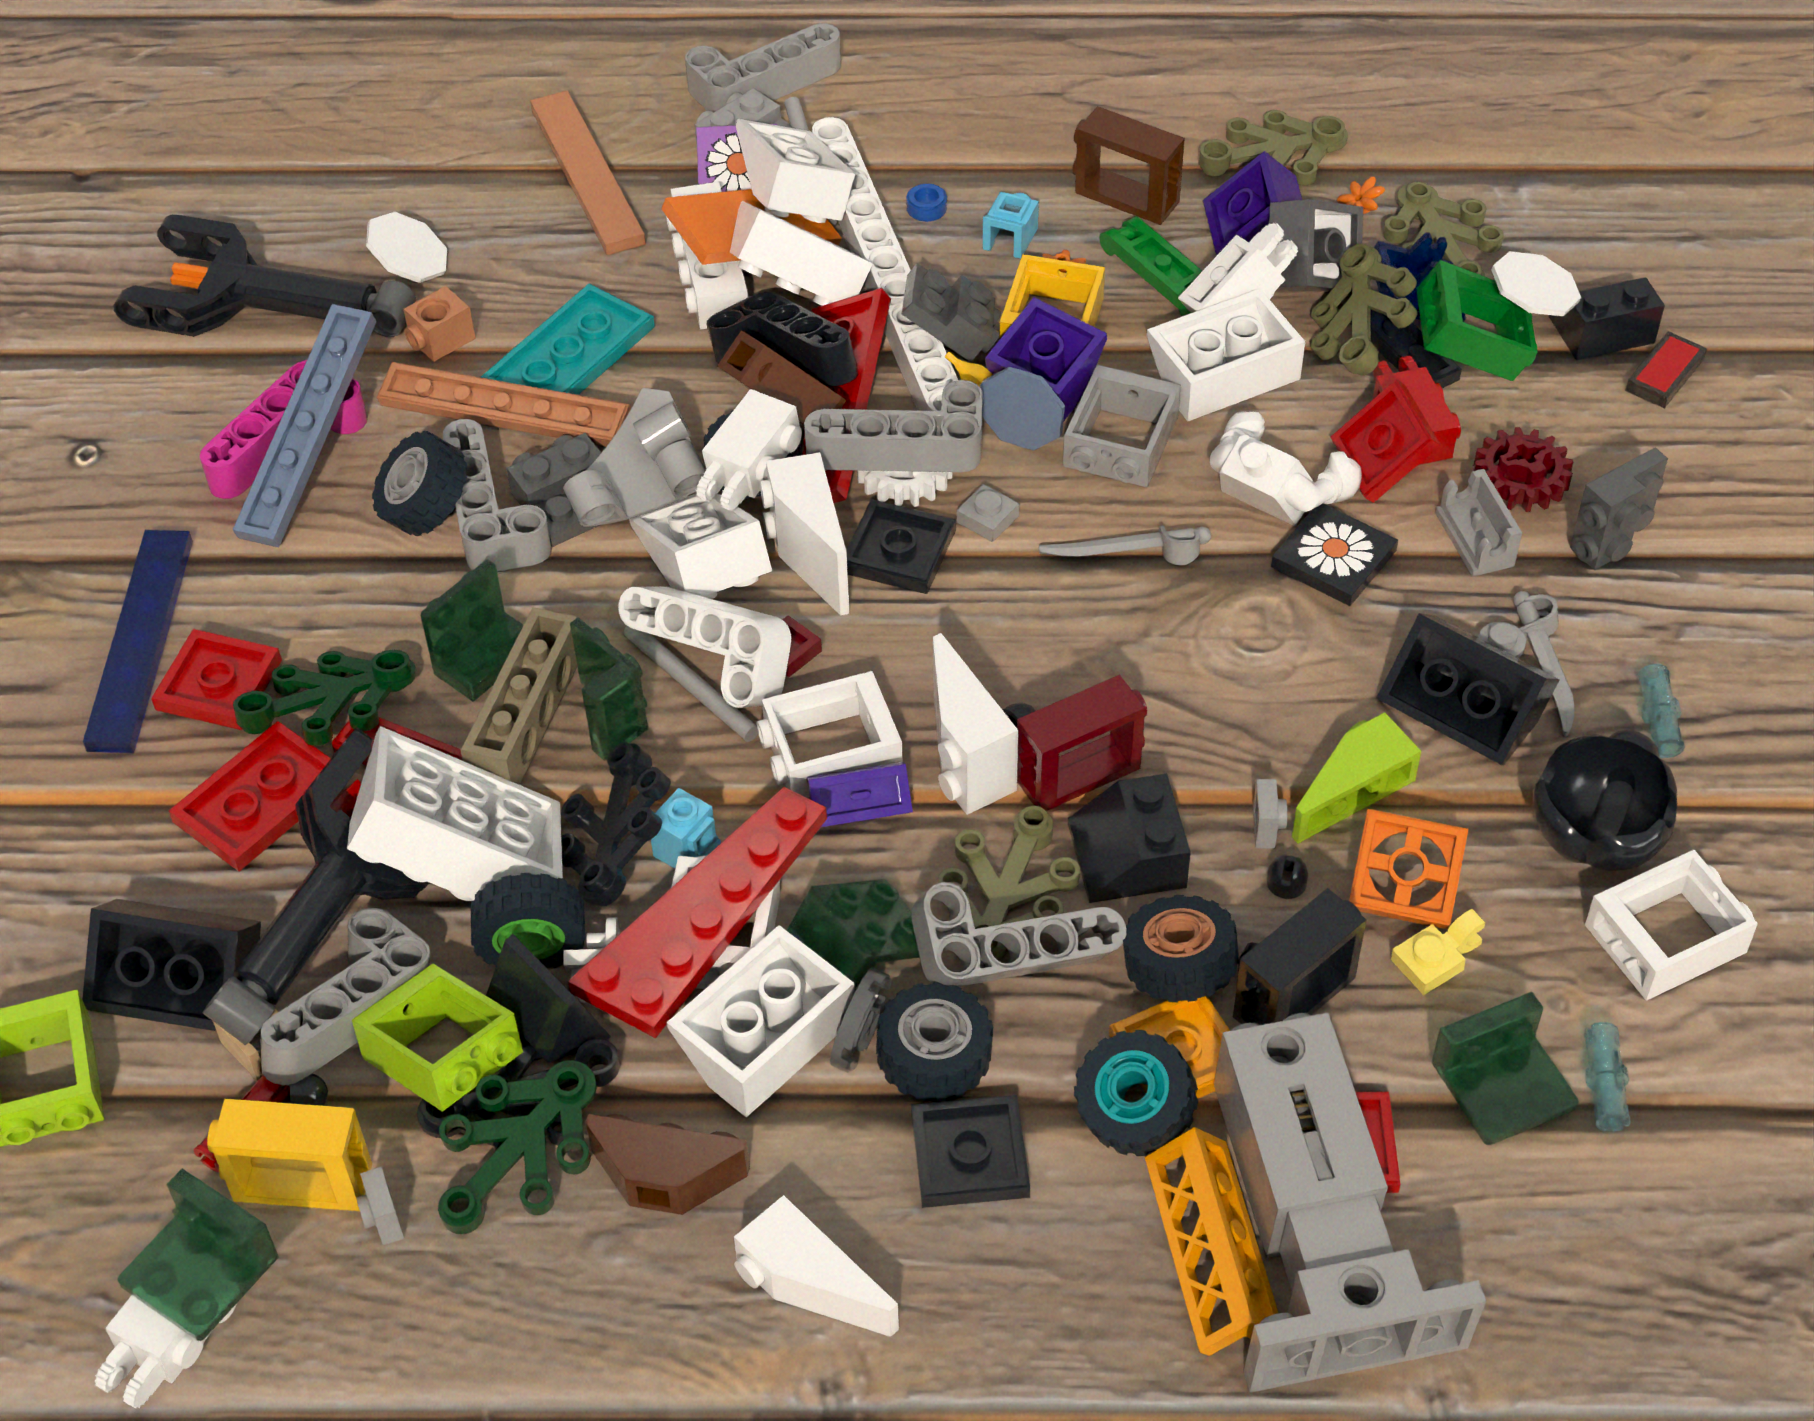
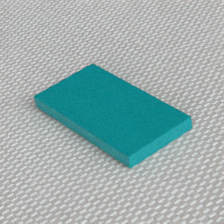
M589 283L485 372L481 378L579 395L655 327L654 316Z

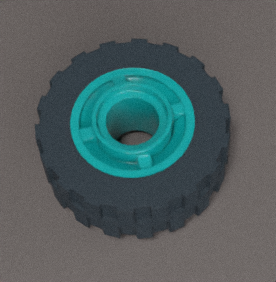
M1135 1030L1132 1033L1121 1031L1117 1032L1114 1037L1109 1039L1105 1037L1099 1041V1045L1093 1051L1089 1050L1084 1056L1085 1061L1082 1067H1078L1076 1078L1078 1079L1077 1086H1074V1097L1078 1101L1076 1107L1079 1115L1093 1135L1107 1148L1111 1146L1117 1153L1124 1155L1133 1153L1136 1156H1147V1153L1156 1151L1179 1137L1187 1127L1190 1128L1194 1120L1192 1117L1194 1109L1197 1110L1198 1098L1195 1090H1198L1197 1083L1192 1075V1070L1180 1051L1173 1044L1169 1045L1164 1037L1156 1033L1155 1035L1147 1034L1144 1030ZM1136 1084L1148 1085L1147 1093L1141 1100L1132 1103L1125 1101L1126 1092L1130 1087Z

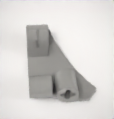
M642 388L623 424L607 447L586 471L576 474L565 483L563 487L564 492L582 526H597L631 519L663 508L696 492L701 476H704L706 470L690 440L692 434L669 391Z

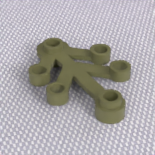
M1270 110L1264 115L1263 127L1251 124L1244 118H1232L1227 122L1226 139L1228 141L1242 144L1251 139L1260 143L1232 148L1223 140L1212 139L1205 141L1200 146L1199 165L1205 174L1221 176L1231 164L1254 160L1265 151L1285 167L1296 151L1310 148L1303 159L1297 160L1294 163L1292 172L1296 175L1298 185L1308 186L1316 181L1317 166L1325 154L1340 150L1347 144L1348 132L1345 129L1344 122L1333 116L1319 117L1312 124L1287 116L1283 111ZM1286 130H1287V131H1289V132H1292V133H1295V134H1298V135L1288 136V135H1285L1284 133H1285Z
M1413 182L1401 187L1397 196L1400 211L1397 216H1391L1386 219L1383 232L1384 238L1391 243L1405 242L1408 239L1409 228L1414 219H1421L1424 224L1415 240L1402 246L1400 254L1401 266L1409 270L1422 268L1425 264L1426 253L1435 241L1448 263L1485 276L1481 265L1475 261L1467 260L1455 240L1477 246L1486 253H1495L1502 247L1503 231L1493 225L1483 226L1480 230H1476L1442 219L1438 213L1460 219L1467 226L1476 227L1483 224L1485 220L1486 205L1476 199H1469L1459 204L1440 198L1437 191L1424 182Z
M1356 244L1342 255L1340 259L1342 278L1326 298L1313 308L1311 313L1313 320L1321 329H1324L1313 338L1311 342L1312 350L1322 360L1334 357L1339 351V359L1349 372L1361 376L1371 373L1379 362L1378 350L1371 342V310L1387 315L1397 328L1407 327L1417 316V310L1407 298L1395 299L1371 290V279L1386 283L1395 296L1404 297L1414 290L1417 280L1406 267L1396 269L1382 264L1380 253L1375 248L1368 247L1366 244ZM1352 290V296L1347 300V302H1346V303L1343 305V307L1339 310V309L1337 308V306L1342 302V300H1343V299L1348 295V293ZM1352 320V338L1341 347V343L1337 338Z
M1028 806L1016 815L1013 830L1015 843L1000 877L997 876L985 855V838L980 832L968 829L956 836L955 855L961 862L966 863L988 901L983 916L980 915L967 895L968 877L963 870L955 867L944 869L938 876V883L957 882L960 884L959 887L968 898L975 929L1046 917L1041 914L1045 910H1052L1056 913L1055 915L1064 913V906L1061 900L1057 897L1046 895L1057 891L1068 892L1078 886L1080 866L1074 859L1069 857L1057 858L1051 863L1050 872L1020 883L1033 852L1046 848L1053 838V819L1043 808ZM966 844H974L977 846V848L965 849L963 848V846ZM1065 871L1071 873L1072 875L1069 877H1061L1057 874L1059 872ZM1036 900L1032 913L1004 922L1008 910ZM992 941L991 952L1000 961L1006 954L1007 948L998 941Z

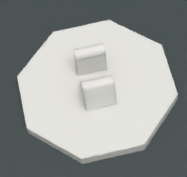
M397 212L369 220L367 224L366 247L388 272L418 283L444 275L446 271L447 248L425 223Z
M1509 251L1491 269L1500 294L1529 313L1564 316L1581 299L1572 274L1543 255Z

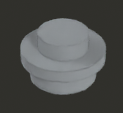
M1506 622L1487 624L1481 629L1478 637L1517 658L1521 657L1526 646L1524 633L1515 625Z

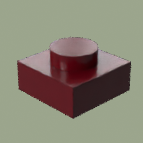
M787 615L782 620L788 625L791 633V647L786 676L791 677L822 652L821 638Z

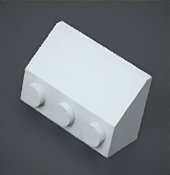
M742 201L739 206L730 253L741 259L738 265L739 268L758 277L762 276L764 270L778 276L776 285L798 295L801 288L815 293L813 302L821 306L859 295L873 265L872 263L851 251Z
M1261 289L1147 329V338L1161 380L1181 385L1179 411L1187 421L1295 382L1301 378L1305 341Z
M778 925L667 1022V1027L709 1088L747 1118L836 1037L845 1012L855 993L854 982Z

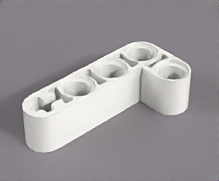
M630 587L621 595L619 614L621 620L628 627L725 655L721 677V692L729 705L738 708L762 706V699L782 694L791 647V633L788 625L780 618L670 587Z

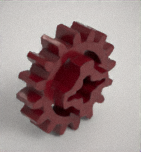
M1515 427L1514 434L1510 436L1503 430H1498L1496 440L1486 437L1484 438L1482 448H1477L1473 471L1485 470L1501 498L1507 501L1506 506L1508 510H1512L1516 504H1522L1526 512H1531L1532 504L1536 503L1544 510L1548 509L1551 499L1557 502L1562 500L1564 491L1569 490L1573 475L1571 472L1574 463L1573 459L1566 458L1568 450L1566 446L1553 447L1555 437L1550 436L1544 440L1538 438L1539 430L1536 429L1530 435H1523L1520 427ZM1551 473V476L1548 479H1546L1547 474Z

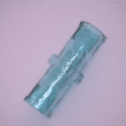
M1661 664L1648 665L1642 668L1638 674L1644 703L1641 707L1642 718L1644 722L1649 724L1651 739L1659 751V757H1675L1681 754L1685 748L1678 721L1682 713L1678 699L1673 697L1670 672L1667 670V667Z
M1608 1022L1594 1023L1591 1025V1029L1587 1027L1584 1030V1038L1589 1060V1067L1585 1071V1080L1593 1094L1595 1125L1603 1131L1623 1130V1125L1626 1127L1630 1125L1631 1119L1626 1099V1085L1629 1082V1073L1627 1067L1622 1064L1619 1030L1617 1026Z

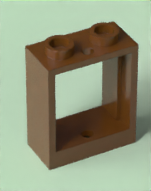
M1097 106L1086 120L1082 119L1078 123L1074 133V142L1077 143V154L1072 169L1073 174L1076 175L1075 193L1162 225L1180 202L1185 138ZM1101 146L1150 164L1149 186L1100 168Z

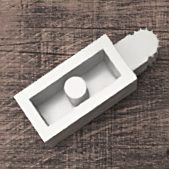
M1277 223L1265 225L1261 232H1258L1250 242L1236 235L1178 299L1191 313L1257 289H1261L1270 300L1275 291L1285 281L1281 273L1291 263V260H1294V257L1297 256L1298 247L1292 240L1289 241L1287 239L1280 242L1283 239L1284 231Z
M750 389L702 450L706 471L704 476H701L697 485V498L709 502L725 486V489L722 490L720 505L729 511L735 510L746 496L755 498L760 491V481L767 480L766 461L785 458L789 452L792 453L796 450L801 441L802 430L799 425L796 406Z
M175 1239L105 1328L115 1348L107 1356L100 1369H98V1373L95 1375V1386L107 1393L109 1391L112 1392L137 1364L140 1367L135 1372L134 1377L130 1379L128 1385H126L123 1401L134 1408H140L141 1405H144L149 1400L150 1395H153L163 1380L172 1384L183 1369H187L195 1363L201 1354L204 1341L218 1323H223L231 1316L237 1305L241 1292L230 1267Z

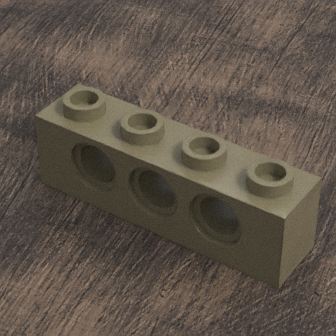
M535 607L532 608L461 748L464 762L520 785L583 655L576 616Z

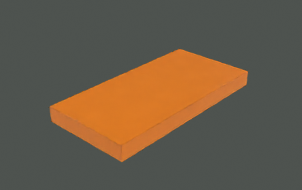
M752 189L667 197L661 209L701 264L706 265L741 260L730 253L739 206L742 201L765 211V206L753 195ZM789 213L788 217L776 216L836 245H839L842 239L828 219H826L825 223H817L804 218L801 214Z

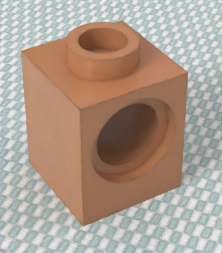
M446 286L403 309L407 327L404 329L407 341L414 350H421L433 362L476 339L470 307Z

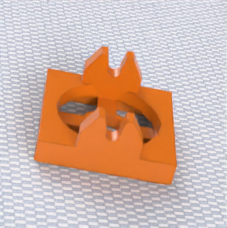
M1367 809L1349 901L1360 912L1428 926L1433 924L1437 928L1448 930L1452 919L1468 829ZM1398 833H1407L1405 846L1397 849L1392 855L1373 852L1384 839ZM1422 836L1430 839L1440 848L1447 867L1428 862L1426 855L1420 850ZM1411 854L1419 858L1423 865L1422 875L1412 881L1399 878L1393 869V864L1399 856ZM1369 869L1388 872L1391 880L1397 885L1394 902L1387 900L1376 890L1370 877ZM1425 880L1444 884L1442 889L1431 900L1416 906L1409 905L1412 888L1419 886Z

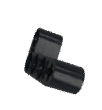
M772 292L755 294L712 315L706 322L718 364L742 330L823 385H844L854 380L858 375L849 332Z

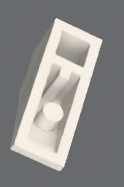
M784 1195L734 1236L737 1261L734 1263L735 1268L742 1279L752 1288H757L760 1285L775 1300L889 1337L899 1330L898 1303Z

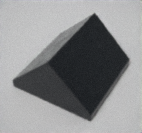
M514 934L505 940L486 996L514 1013L518 1032L548 1063L576 1054L578 1048L586 1041L591 1039L607 1040L611 1037L584 1006Z

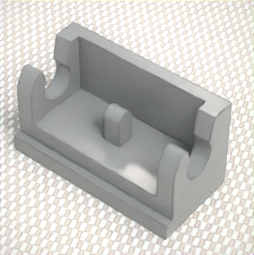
M1485 470L1472 471L1468 479V487L1459 493H1456L1458 486L1453 479L1450 480L1444 487L1441 506L1436 507L1435 514L1472 577L1515 567L1522 531Z

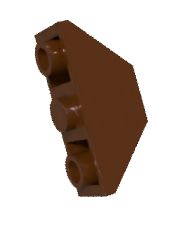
M588 1114L586 1127L591 1151L629 1206L683 1215L748 1176L750 1164L747 1140L739 1139L730 1133L716 1131L708 1134L685 1130L683 1127L673 1123L654 1125L636 1122L619 1114H610L606 1117Z

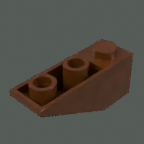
M742 330L717 365V367L749 390H755L796 406L798 420L802 425H804L805 419L810 413L821 409H841L846 402L843 397Z

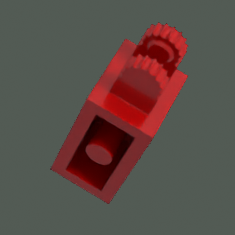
M1412 356L1399 358V372L1396 373L1392 372L1386 361L1378 362L1377 367L1373 370L1375 381L1373 399L1394 380H1399L1406 385L1441 444L1419 465L1453 458L1456 439H1459L1461 435V426L1458 416L1455 413H1451L1445 403L1441 385L1433 381L1426 367L1418 368Z

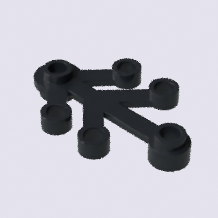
M621 742L608 755L607 763L610 773L614 778L604 821L594 813V805L581 794H575L568 798L561 808V816L575 828L581 827L598 843L595 861H593L584 854L585 845L573 834L566 833L561 836L562 865L567 868L572 867L580 875L579 895H582L584 901L589 904L607 906L620 897L626 886V876L622 873V869L647 841L658 834L662 826V819L650 807L668 792L671 781L657 767H652L651 756L635 743ZM636 785L640 793L627 807L631 786ZM630 831L629 837L618 847V843Z
M519 1033L523 1053L501 1068L497 1075L505 1079L506 1082L544 1078L549 1069L523 1077L533 1060H539L543 1057L532 1046L527 1045L528 1041ZM591 1039L578 1048L575 1056L576 1061L584 1063L590 1069L595 1065H606L603 1069L592 1070L597 1087L608 1085L618 1075L620 1064L617 1049L611 1042L605 1039ZM573 1078L566 1079L560 1084L559 1088L562 1089L578 1084V1081ZM499 1087L489 1088L485 1092L484 1098L489 1100L496 1099L501 1095L502 1089ZM472 1090L443 1111L453 1112L451 1115H463L470 1122L487 1120L478 1115L487 1112V1110L481 1107L476 1092L471 1093ZM422 1099L417 1110L420 1127L426 1134L435 1138H441L439 1127L446 1117L437 1118L443 1112ZM509 1103L500 1111L513 1117L527 1116L539 1103ZM561 1115L546 1129L549 1141L555 1145H559L563 1141V1132L553 1129L557 1124L561 1123ZM458 1126L454 1127L449 1131L447 1137H452L460 1132L465 1134L466 1129ZM504 1141L487 1144L494 1146L496 1151Z

